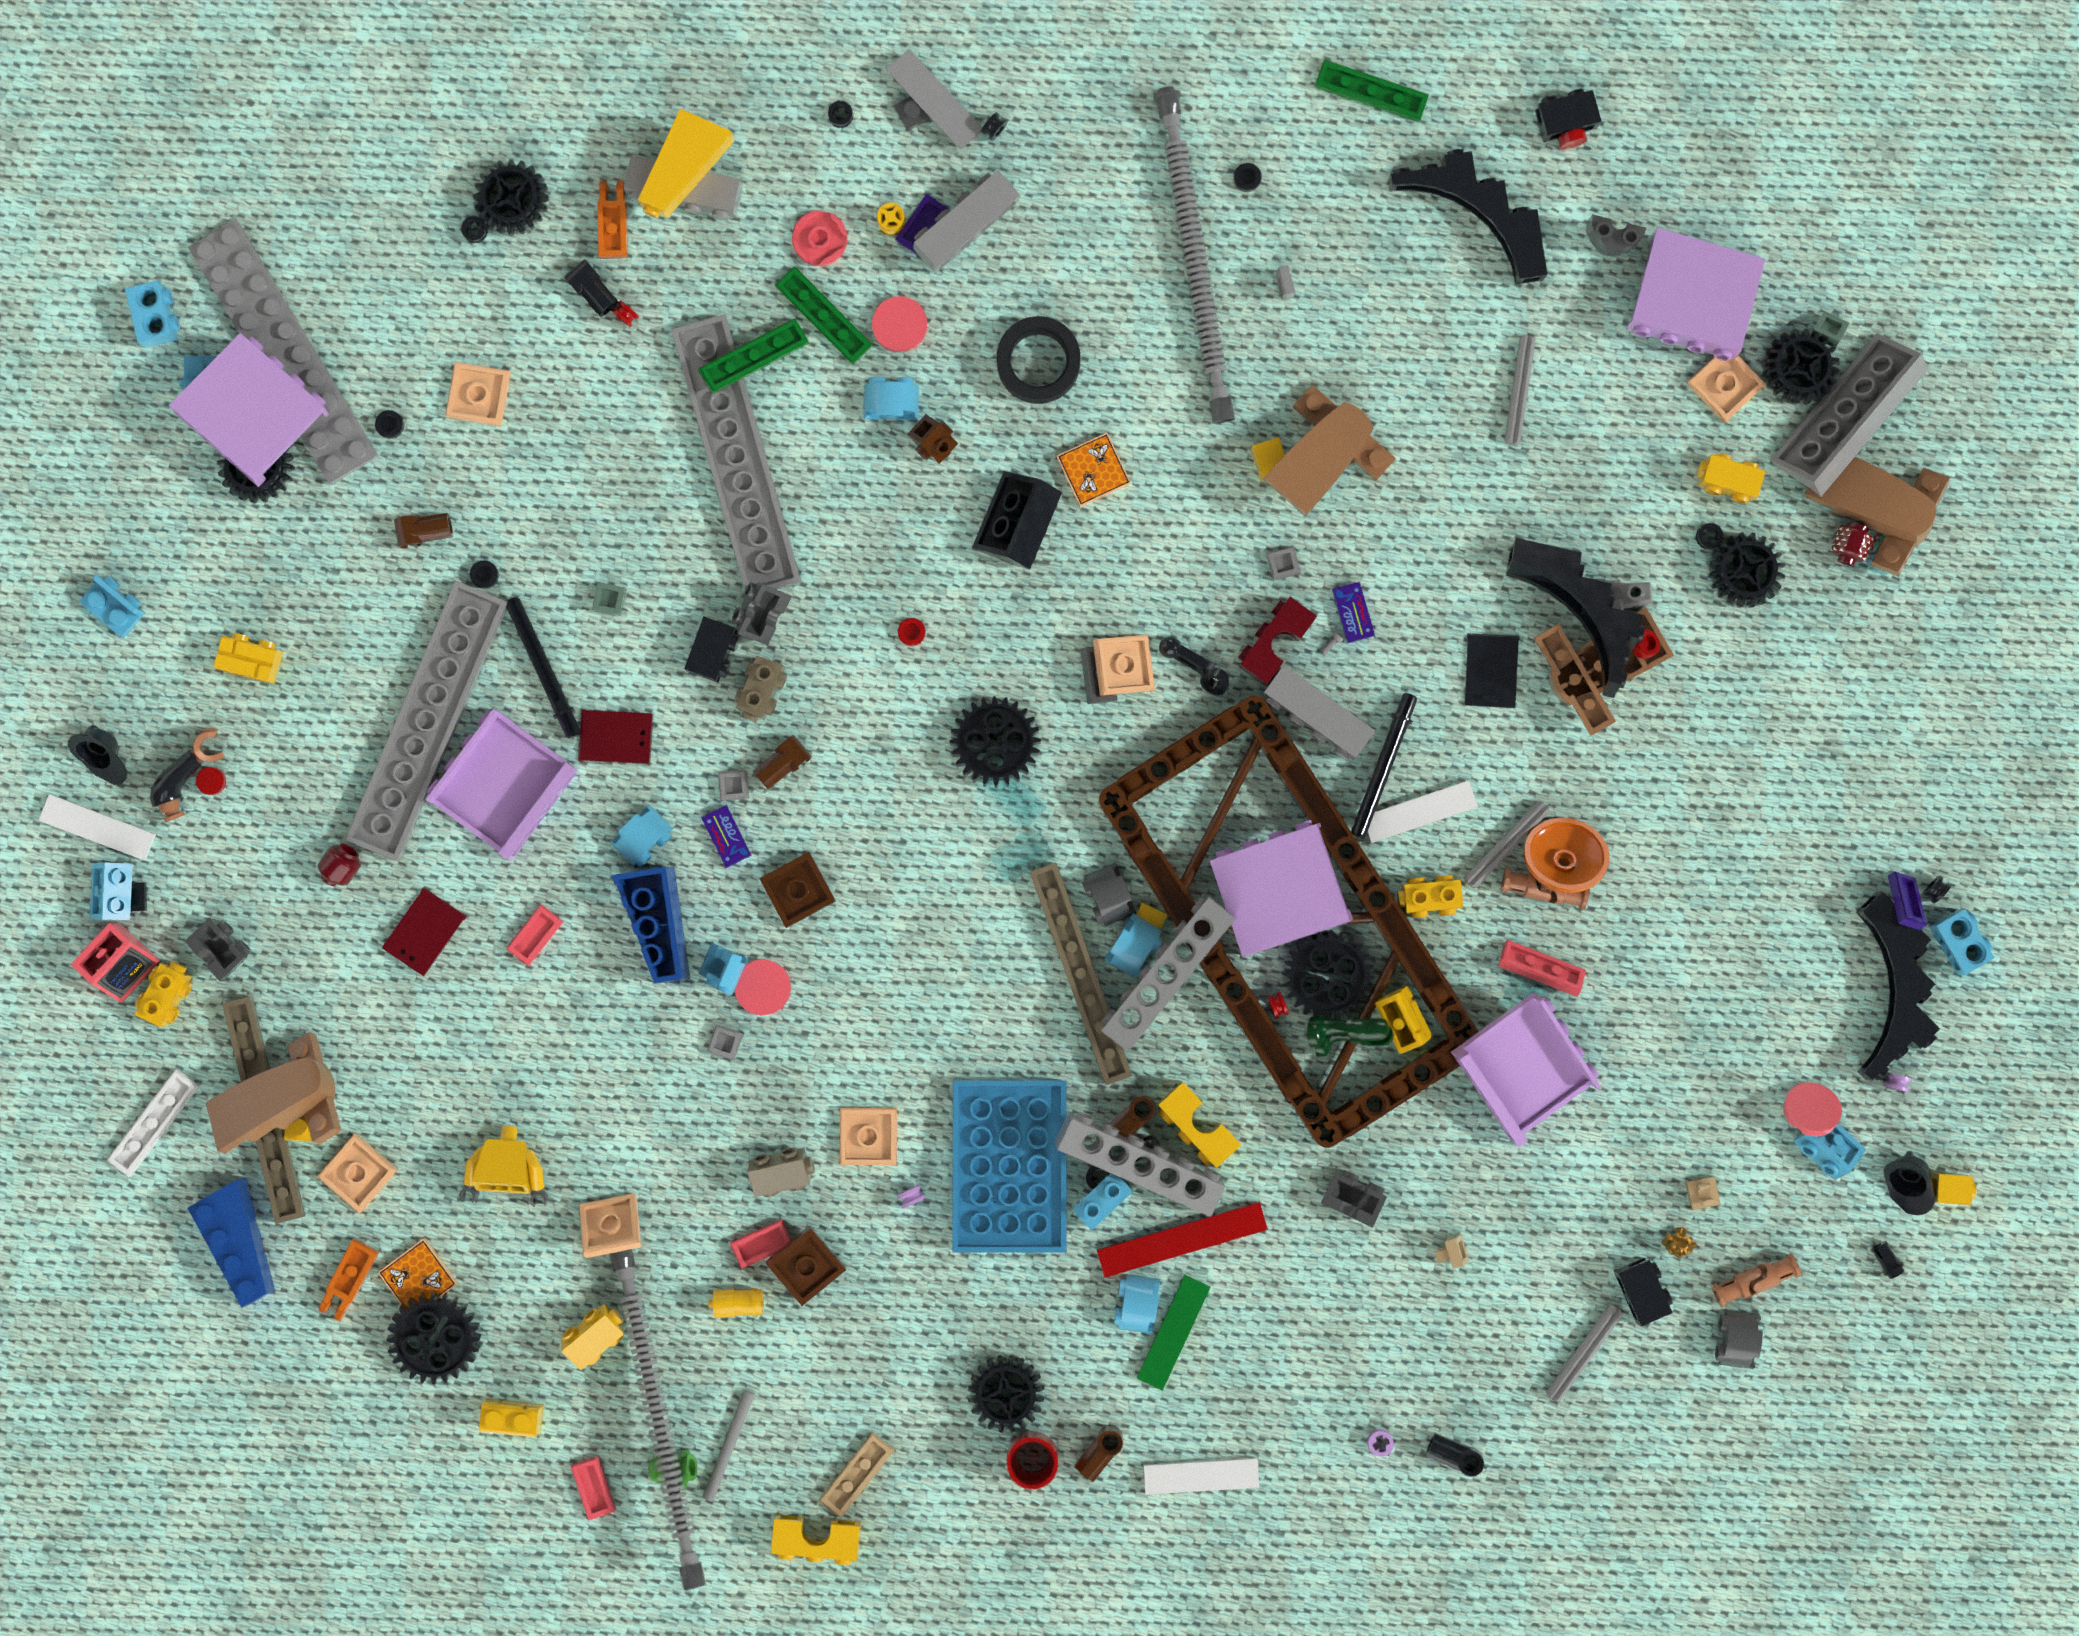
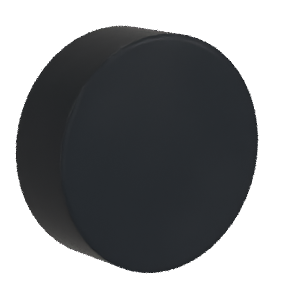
M1252 163L1239 165L1233 176L1235 186L1243 192L1254 191L1260 185L1261 171Z
M386 410L377 416L375 428L382 437L394 439L402 434L404 420L397 412Z
M481 560L471 567L470 579L475 586L481 589H489L497 583L499 571L490 561Z

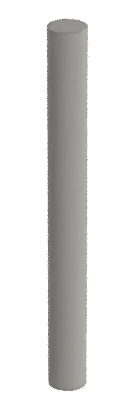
M744 1390L706 1487L703 1498L708 1501H714L755 1395L750 1391Z

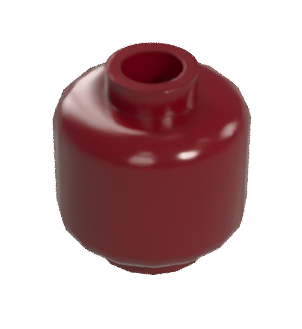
M347 844L330 846L318 863V870L322 875L321 879L333 887L336 885H348L361 867L358 852Z

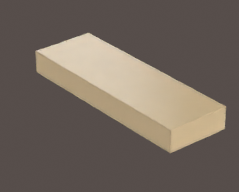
M872 1431L819 1501L842 1518L895 1449Z

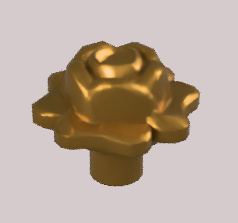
M1677 1227L1674 1234H1666L1665 1239L1661 1242L1663 1246H1666L1665 1249L1668 1250V1253L1677 1258L1692 1254L1693 1249L1697 1247V1243L1693 1242V1238L1686 1236L1687 1230L1683 1227Z

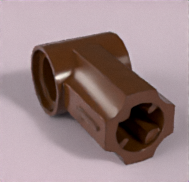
M448 513L424 517L414 515L403 516L394 519L397 543L400 549H406L408 545L417 544L422 546L423 542L453 537L452 523Z
M792 735L775 749V753L753 772L762 784L770 790L791 771L792 773L799 769L798 766L804 761L808 762L812 756L796 736Z
M1137 1097L1109 1125L1119 1130L1118 1134L1128 1138L1129 1134L1134 1135L1154 1117L1157 1110L1156 1104L1150 1097ZM1139 1101H1145L1150 1105L1151 1111L1147 1117H1141L1136 1113L1135 1108Z
M1114 1425L1104 1426L1099 1431L1095 1440L1075 1463L1074 1468L1087 1480L1094 1482L1111 1459L1121 1451L1123 1447L1122 1431ZM1109 1434L1118 1438V1442L1114 1446H1107L1102 1440Z

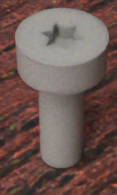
M1335 631L1331 634L1333 638L1320 650L1324 655L1337 642L1341 643L1344 640Z

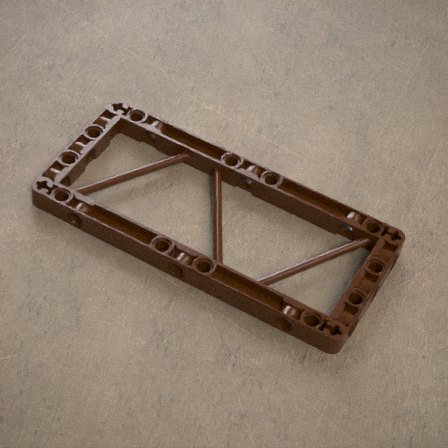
M1250 696L1234 707L1231 706L1117 779L1115 783L1101 792L1099 805L1122 840L1129 856L1176 928L1183 920L1188 923L1195 915L1191 912L1195 902L1188 893V889L1260 749L1306 820H1311L1313 825L1320 823L1321 827L1319 829L1328 854L1366 911L1352 912L1353 920L1344 924L1374 923L1392 951L1358 1019L1371 1018L1376 1008L1374 1003L1381 998L1399 963L1447 1038L1330 1113L1326 1108V1104L1357 1043L1345 1042L1320 1093L1317 1094L1316 1090L1312 1088L1305 1078L1298 1062L1246 981L1228 958L1219 940L1199 965L1283 1096L1292 1105L1313 1140L1324 1148H1330L1356 1134L1457 1069L1460 1065L1451 1052L1463 1044L1465 1038L1459 1033L1455 1036L1454 1032L1462 1030L1467 1025L1468 1029L1463 1030L1467 1037L1471 1038L1479 1031L1265 700L1259 696ZM1250 702L1252 705L1258 704L1260 706L1258 714L1261 719L1265 715L1269 718L1258 727L1254 725L1259 720L1254 713L1250 715L1247 713L1250 707L1248 703ZM1264 726H1271L1275 729L1276 737L1274 740L1263 738L1261 730ZM1249 730L1254 738L1180 880L1161 849L1157 847L1151 838L1147 827L1132 804ZM1208 732L1213 736L1214 743L1212 746L1204 747L1199 743V735L1201 733ZM1160 762L1166 766L1167 773L1165 776L1155 777L1152 774L1151 766L1154 763ZM1107 793H1110L1111 796L1117 795L1119 797L1116 801L1119 809L1123 806L1127 808L1126 811L1120 812L1115 819L1111 816L1112 813L1116 812L1111 804L1107 806L1104 804L1107 799ZM1129 816L1134 820L1135 826L1132 831L1125 832L1120 829L1119 820L1122 817ZM1341 844H1348L1352 848V856L1349 859H1343L1339 856L1338 849ZM1373 891L1380 892L1383 897V902L1379 907H1374L1369 902V896ZM1198 920L1194 925V930L1198 935H1207L1211 927L1206 920ZM1185 942L1189 947L1190 951L1193 952L1192 946L1189 943ZM1232 982L1239 984L1241 987V994L1235 999L1229 998L1226 994V988ZM1455 1010L1460 1016V1021L1456 1026L1452 1027L1447 1023L1446 1016L1450 1011ZM1419 1065H1424L1428 1070L1427 1077L1422 1081H1418L1414 1076L1415 1068ZM1371 1096H1377L1380 1099V1107L1376 1111H1369L1367 1109L1366 1102ZM1310 1102L1315 1103L1318 1108L1317 1114L1312 1118H1306L1303 1113L1304 1106ZM1325 1117L1326 1120L1321 1121L1325 1129H1332L1333 1132L1330 1134L1331 1140H1320L1319 1137L1322 1135V1131L1317 1125L1313 1129L1310 1125L1319 1122Z

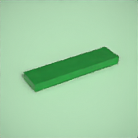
M1325 59L1315 84V88L1419 123L1429 94Z
M795 266L775 284V287L852 365L873 346Z
M796 318L705 364L698 368V372L711 395L801 349L809 344V341Z
M1184 1274L1137 1375L1138 1380L1163 1391L1211 1288L1209 1285Z

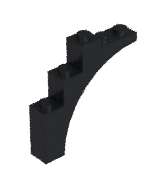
M1455 149L1447 152V155H1444L1441 161V167H1438V164H1428L1422 166L1421 170L1410 171V168H1400L1394 170L1393 174H1390L1388 178L1389 192L1417 191L1434 194L1457 203L1479 218L1500 242L1510 262L1516 285L1543 281L1548 275L1538 209L1529 210V207H1519L1513 209L1512 213H1510L1505 180L1496 181V178H1487L1481 180L1480 184H1477L1472 151L1464 152L1463 149Z
M1515 538L1508 557L1506 576L1527 582L1547 592L1564 604L1581 622L1591 637L1599 655L1603 674V696L1614 698L1619 688L1623 689L1626 683L1627 672L1623 671L1624 664H1627L1630 652H1632L1636 643H1641L1645 627L1641 626L1642 614L1612 608L1614 603V595H1610L1612 583L1582 577L1585 567L1584 564H1580L1582 552Z
M1875 892L1856 911L1871 930L1881 949L1889 983L1888 1014L1882 1035L1871 1056L1858 1070V1073L1865 1080L1870 1081L1881 1079L1889 1070L1887 1066L1894 1059L1899 1060L1908 1052V1045L1917 1049L1930 1046L1937 1038L1935 1034L1940 1030L1916 1005L1917 1003H1924L1932 995L1930 990L1936 985L1912 961V959L1917 960L1928 950L1926 945L1931 939L1922 930L1899 924L1894 902L1884 892Z

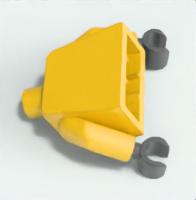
M502 1126L500 1139H486L483 1146L477 1148L466 1161L463 1181L466 1187L459 1193V1198L462 1201L465 1199L466 1191L472 1193L473 1198L471 1202L473 1203L478 1199L479 1191L530 1194V1190H534L530 1198L531 1205L533 1207L536 1205L534 1197L542 1196L546 1206L548 1194L542 1190L545 1187L542 1166L535 1152L528 1149L526 1142L516 1141L518 1128Z

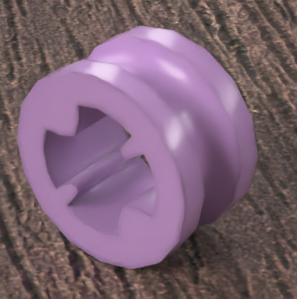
M1886 1073L1888 1081L1883 1084L1884 1087L1909 1093L1910 1089H1908L1907 1085L1912 1082V1078Z
M920 1185L897 1195L898 1199L900 1198L903 1201L902 1208L915 1204L925 1198V1195L919 1192Z
M1374 1430L1367 1439L1368 1448L1375 1456L1383 1457L1390 1454L1393 1450V1438L1385 1430ZM1382 1435L1383 1439L1387 1437L1388 1442L1384 1444L1385 1449L1379 1451L1378 1447L1374 1449L1373 1443L1377 1442V1436Z

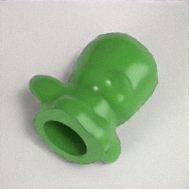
M687 1449L680 1453L678 1459L673 1460V1463L679 1462L680 1464L679 1467H675V1471L681 1469L682 1474L676 1475L677 1478H683V1481L678 1482V1485L684 1484L685 1488L681 1489V1491L687 1488L689 1481L696 1479L698 1470L695 1456L690 1454V1451ZM657 1456L650 1460L648 1474L652 1481L660 1484V1482L665 1481V1478L659 1479L658 1475L664 1474V1472L657 1471V1467L662 1466V1463L656 1464L655 1460L661 1459L660 1456Z

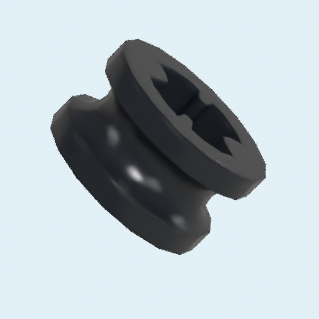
M838 100L833 102L828 109L830 123L837 128L849 126L853 120L851 106L845 101ZM838 108H844L845 114L848 116L846 119L842 117L843 120L838 121L836 115L833 114L834 111L839 112Z
M997 112L986 121L981 130L983 134H989L991 141L998 137L1008 123L1006 119L1001 120L999 118L1000 114Z
M469 216L462 222L461 232L469 242L480 243L487 237L488 227L479 217ZM476 223L478 227L480 225L482 229L478 230L477 236H473L471 232L467 233V230L471 229V224Z
M1714 523L1704 524L1696 533L1697 544L1704 549L1717 547L1723 539L1722 529ZM1705 529L1708 532L1714 531L1716 533V536L1713 537L1716 540L1714 543L1710 540L1704 541L1702 536L1706 535L1703 532Z
M1937 876L1924 889L1922 894L1930 896V901L1934 904L1945 896L1951 888V884L1943 883V877Z

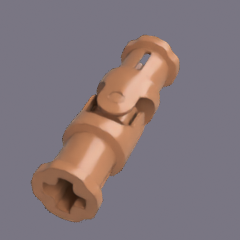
M1505 868L1500 891L1504 893L1512 891L1524 894L1526 898L1548 901L1558 905L1562 903L1576 905L1582 910H1585L1590 894V889L1581 892L1557 891L1540 883L1531 873L1528 875L1512 872L1510 868Z
M1790 1253L1786 1255V1258L1774 1263L1766 1262L1735 1274L1733 1279L1720 1284L1714 1283L1711 1285V1288L1719 1306L1724 1307L1730 1301L1741 1297L1743 1299L1749 1298L1757 1293L1779 1286L1781 1281L1791 1277L1798 1278L1802 1275L1794 1255Z

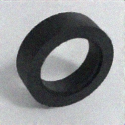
M1044 316L1028 317L1013 324L1002 336L997 348L996 357L998 374L1005 388L1016 398L1033 404L1049 403L1064 396L1077 380L1081 359L1078 342L1068 327L1053 318ZM1031 335H1046L1061 345L1066 355V366L1056 381L1045 386H1032L1024 383L1016 376L1011 366V355L1016 345L1024 338Z

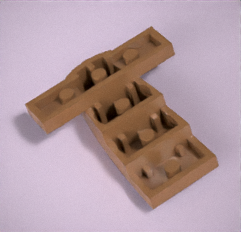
M1311 385L1294 404L1293 408L1314 427L1284 455L1263 480L1306 517L1352 460L1377 481L1396 458L1370 436L1374 428L1370 419L1362 410L1345 402L1337 407L1314 385Z
M1854 457L1822 497L1810 488L1807 489L1805 497L1832 508V513L1858 521L1860 525L1870 530L1886 534L1872 561V566L1899 577L1914 548L1921 544L1931 532L1936 516V507L1950 483V477L1923 467L1914 486H1911L1877 466Z
M1646 607L1636 613L1642 614L1641 626L1657 635L1660 649L1656 655L1649 659H1641L1633 651L1630 652L1627 664H1624L1623 671L1627 672L1626 681L1674 656ZM1560 624L1534 637L1551 667L1549 683L1552 692L1567 706L1573 705L1589 735L1592 736L1615 723L1613 715L1600 695L1603 692V674L1599 655L1593 641L1591 640L1575 651Z
M308 1032L287 1046L291 1062L257 1074L206 1102L218 1152L226 1154L245 1140L256 1142L276 1127L284 1130L304 1114L313 1143L320 1145L342 1131L334 1104V1078L329 1068L323 1062L315 1034Z

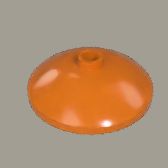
M1553 818L1538 824L1529 833L1524 846V860L1530 873L1543 885L1561 892H1581L1594 887L1605 876L1609 866V849L1600 833L1590 825L1572 818ZM1559 863H1565L1567 867L1562 866Z

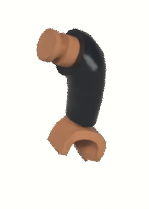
M208 728L200 732L194 741V750L191 751L189 749L153 783L150 801L152 807L158 806L160 812L165 813L164 822L185 815L183 811L180 812L178 809L181 806L178 798L182 797L181 790L183 785L202 765L201 762H213L225 758L223 751L211 755L207 754L202 747L204 739L215 738L218 729Z

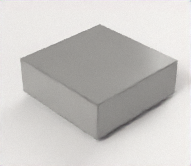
M1288 265L1279 267L1276 279L1281 298L1283 300L1291 299L1294 297L1295 289Z
M1294 546L1266 553L1273 581L1301 574Z
M747 770L718 773L721 801L749 799Z
M716 1024L707 1052L734 1061L743 1033Z

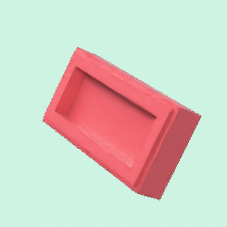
M541 904L506 950L524 964L530 966L564 921Z
M783 1219L730 1242V1245L742 1269L775 1254L790 1242L791 1238Z
M599 1456L571 1465L588 1521L615 1512L616 1507Z

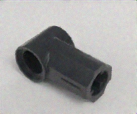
M585 259L564 276L568 284L574 288L579 296L582 295L600 317L607 315L619 302L602 283L601 277Z
M1434 1432L1425 1454L1426 1457L1457 1469L1466 1476L1473 1477L1482 1472L1484 1460L1476 1448L1465 1446ZM1467 1455H1475L1478 1458V1462L1473 1468H1467L1462 1464L1463 1459Z

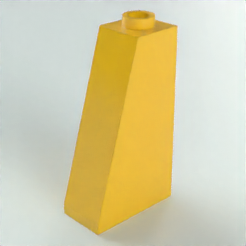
M680 109L638 198L643 208L642 211L653 218H658L659 215L668 218L733 144L734 137L732 131Z

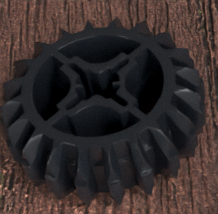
M509 159L507 166H504L503 162L498 160V169L494 170L491 165H488L487 169L490 174L487 176L484 173H480L479 176L483 183H475L474 185L480 191L473 194V199L478 201L474 208L477 212H481L479 218L487 221L486 225L489 229L496 227V231L502 234L507 227L508 234L513 236L515 228H517L520 234H524V225L527 224L530 229L535 228L532 222L534 218L542 222L543 218L538 211L547 212L548 210L547 206L543 204L549 201L548 194L544 193L548 190V186L546 183H541L543 177L540 173L535 174L536 170L533 166L526 168L524 161H520L516 166L513 159ZM510 177H517L524 179L525 181L522 183L519 181L515 184H508L504 181V179ZM497 184L499 193L493 199L494 203L490 205V194ZM504 188H506L509 193H512V195L515 196L514 200L516 201L518 206H515V204L506 197L507 193L504 191ZM532 189V200L525 210L523 200L529 195L528 191ZM507 210H513L518 215L514 217H503L497 215V213H499L500 211L503 213Z
M1793 329L1790 335L1784 332L1780 335V340L1775 339L1772 341L1773 348H1768L1765 352L1769 358L1764 359L1762 365L1770 367L1763 371V376L1772 377L1766 383V386L1770 387L1773 384L1777 386L1773 391V395L1776 396L1782 391L1784 392L1782 401L1786 402L1792 396L1793 405L1800 403L1801 399L1807 405L1811 402V399L1818 401L1822 398V394L1826 395L1831 391L1829 385L1833 386L1837 382L1833 375H1837L1840 371L1839 368L1833 365L1838 363L1840 358L1831 357V354L1836 351V347L1828 349L1825 346L1829 342V338L1823 339L1821 342L1818 340L1820 337L1819 332L1814 333L1810 337L1809 329H1804L1801 335L1797 329ZM1797 346L1807 347L1815 354L1807 355ZM1786 350L1789 367L1782 372L1781 357ZM1811 361V363L1808 364L1804 370L1802 369L1800 371L1799 369H1797L1792 372V370L1795 367H1797L1796 365L1801 364L1802 362L1806 364L1807 362ZM1820 362L1822 371L1820 379L1816 383L1814 379L1816 377L1814 366ZM1796 378L1802 385L1805 384L1806 387L1795 386L1787 379Z
M288 448L276 460V468L270 467L263 474L264 476H271V478L259 487H253L254 483L244 474L242 475L244 480L241 483L237 478L235 466L226 458L217 461V465L224 467V469L218 472V476L225 478L222 485L226 488L231 487L229 491L231 495L236 496L239 494V499L242 501H246L249 498L253 504H256L260 497L261 501L266 503L269 499L268 493L272 497L278 498L276 488L283 491L287 490V487L282 482L284 479L292 481L293 478L286 474V471H294L295 466L286 462L292 461L294 456L291 453H286L289 450Z
M1744 532L1739 533L1737 539L1731 535L1727 537V543L1723 541L1719 543L1718 548L1720 551L1715 550L1712 552V557L1718 561H1710L1708 563V567L1716 569V571L1708 574V578H1717V581L1711 585V588L1715 589L1720 586L1722 590L1717 596L1721 598L1728 594L1727 604L1730 605L1737 599L1736 605L1738 608H1742L1745 602L1748 608H1753L1756 602L1759 605H1763L1766 603V598L1772 599L1775 596L1773 590L1781 589L1782 585L1776 580L1785 578V574L1778 572V569L1785 567V563H1777L1776 559L1781 557L1782 553L1777 552L1773 554L1771 550L1775 548V543L1767 546L1764 545L1766 542L1765 536L1760 537L1756 541V533L1753 532L1749 534L1748 538H1746ZM1741 548L1751 549L1762 558L1752 559L1748 556L1747 552L1743 553ZM1733 553L1735 568L1732 573L1727 575L1726 562L1729 555ZM1757 564V567L1753 568L1752 572L1736 576L1738 572L1742 571V568ZM1767 566V578L1761 588L1759 585L1761 581L1759 571L1762 567ZM1741 581L1752 592L1741 591L1733 586L1731 582Z
M1000 1354L997 1356L998 1364L994 1365L991 1358L987 1359L986 1362L989 1369L982 1365L978 1366L977 1369L982 1374L981 1377L977 1374H972L971 1380L978 1383V1385L968 1386V1391L976 1393V1395L968 1397V1402L978 1403L971 1411L973 1414L980 1411L983 1412L978 1418L980 1423L984 1422L987 1418L990 1419L987 1426L988 1429L991 1430L996 1422L999 1423L998 1431L1002 1433L1004 1431V1424H1009V1430L1012 1433L1015 1432L1014 1423L1018 1422L1021 1429H1024L1026 1424L1023 1418L1026 1417L1030 1422L1035 1420L1034 1415L1030 1412L1031 1410L1037 1413L1041 1412V1407L1035 1404V1402H1043L1044 1396L1036 1394V1392L1044 1390V1384H1034V1382L1041 1378V1375L1036 1373L1030 1376L1034 1365L1030 1364L1026 1369L1022 1368L1025 1362L1024 1358L1021 1357L1016 1365L1013 1364L1014 1355L1010 1354L1008 1363H1003V1356ZM1007 1371L1019 1374L1028 1385L1012 1384L1009 1381ZM998 1373V1387L989 1390V1392L982 1393L983 1386L988 1378ZM1003 1380H1005L1006 1387H1009V1391L1012 1389L1014 1392L1010 1395L1009 1407L1007 1406V1401L998 1395L1002 1393ZM1030 1394L1025 1408L1014 1415V1401L1017 1398L1023 1397V1395ZM985 1402L1000 1403L1004 1408L1006 1416L992 1412Z

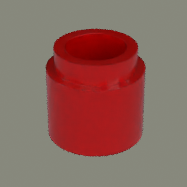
M1028 1431L1018 1435L1008 1448L1006 1462L1008 1474L1018 1486L1025 1489L1036 1490L1047 1486L1054 1479L1058 1470V1451L1052 1439L1037 1431ZM1036 1442L1046 1449L1048 1460L1043 1468L1037 1471H1028L1021 1467L1017 1460V1453L1024 1444Z

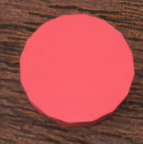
M812 211L804 214L796 222L792 233V245L796 254L805 263L812 266H827L836 262L843 255L847 246V232L843 222L835 214Z
M894 296L884 300L876 308L872 318V330L876 340L885 349L895 353L906 352L915 349L924 340L927 333V317L923 308L915 300L905 296Z
M766 959L754 960L745 965L735 989L736 998L740 1005L750 1013L760 1016L773 1014L782 1009L789 1000L791 981L786 970L777 962Z
M1806 1082L1798 1084L1789 1090L1783 1103V1111L1788 1123L1793 1128L1796 1126L1805 1135L1822 1136L1829 1134L1838 1125L1842 1116V1105L1838 1097L1829 1088L1818 1083Z

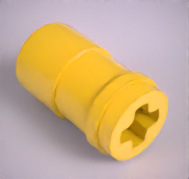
M714 1289L713 1300H708V1307H713L714 1318L746 1315L757 1317L764 1313L763 1289Z

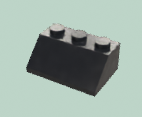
M1004 471L972 548L1012 565L1031 569L1062 492L1041 479Z

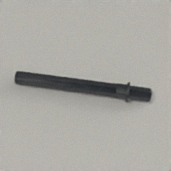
M518 597L508 599L506 608L555 713L553 718L558 719L568 739L574 738L581 733L572 713L575 709L570 707L521 600Z
M1404 693L1396 713L1391 714L1393 720L1351 830L1355 837L1362 839L1366 837L1404 734L1407 731L1408 725L1413 723V720L1410 718L1415 708L1417 697L1412 694Z

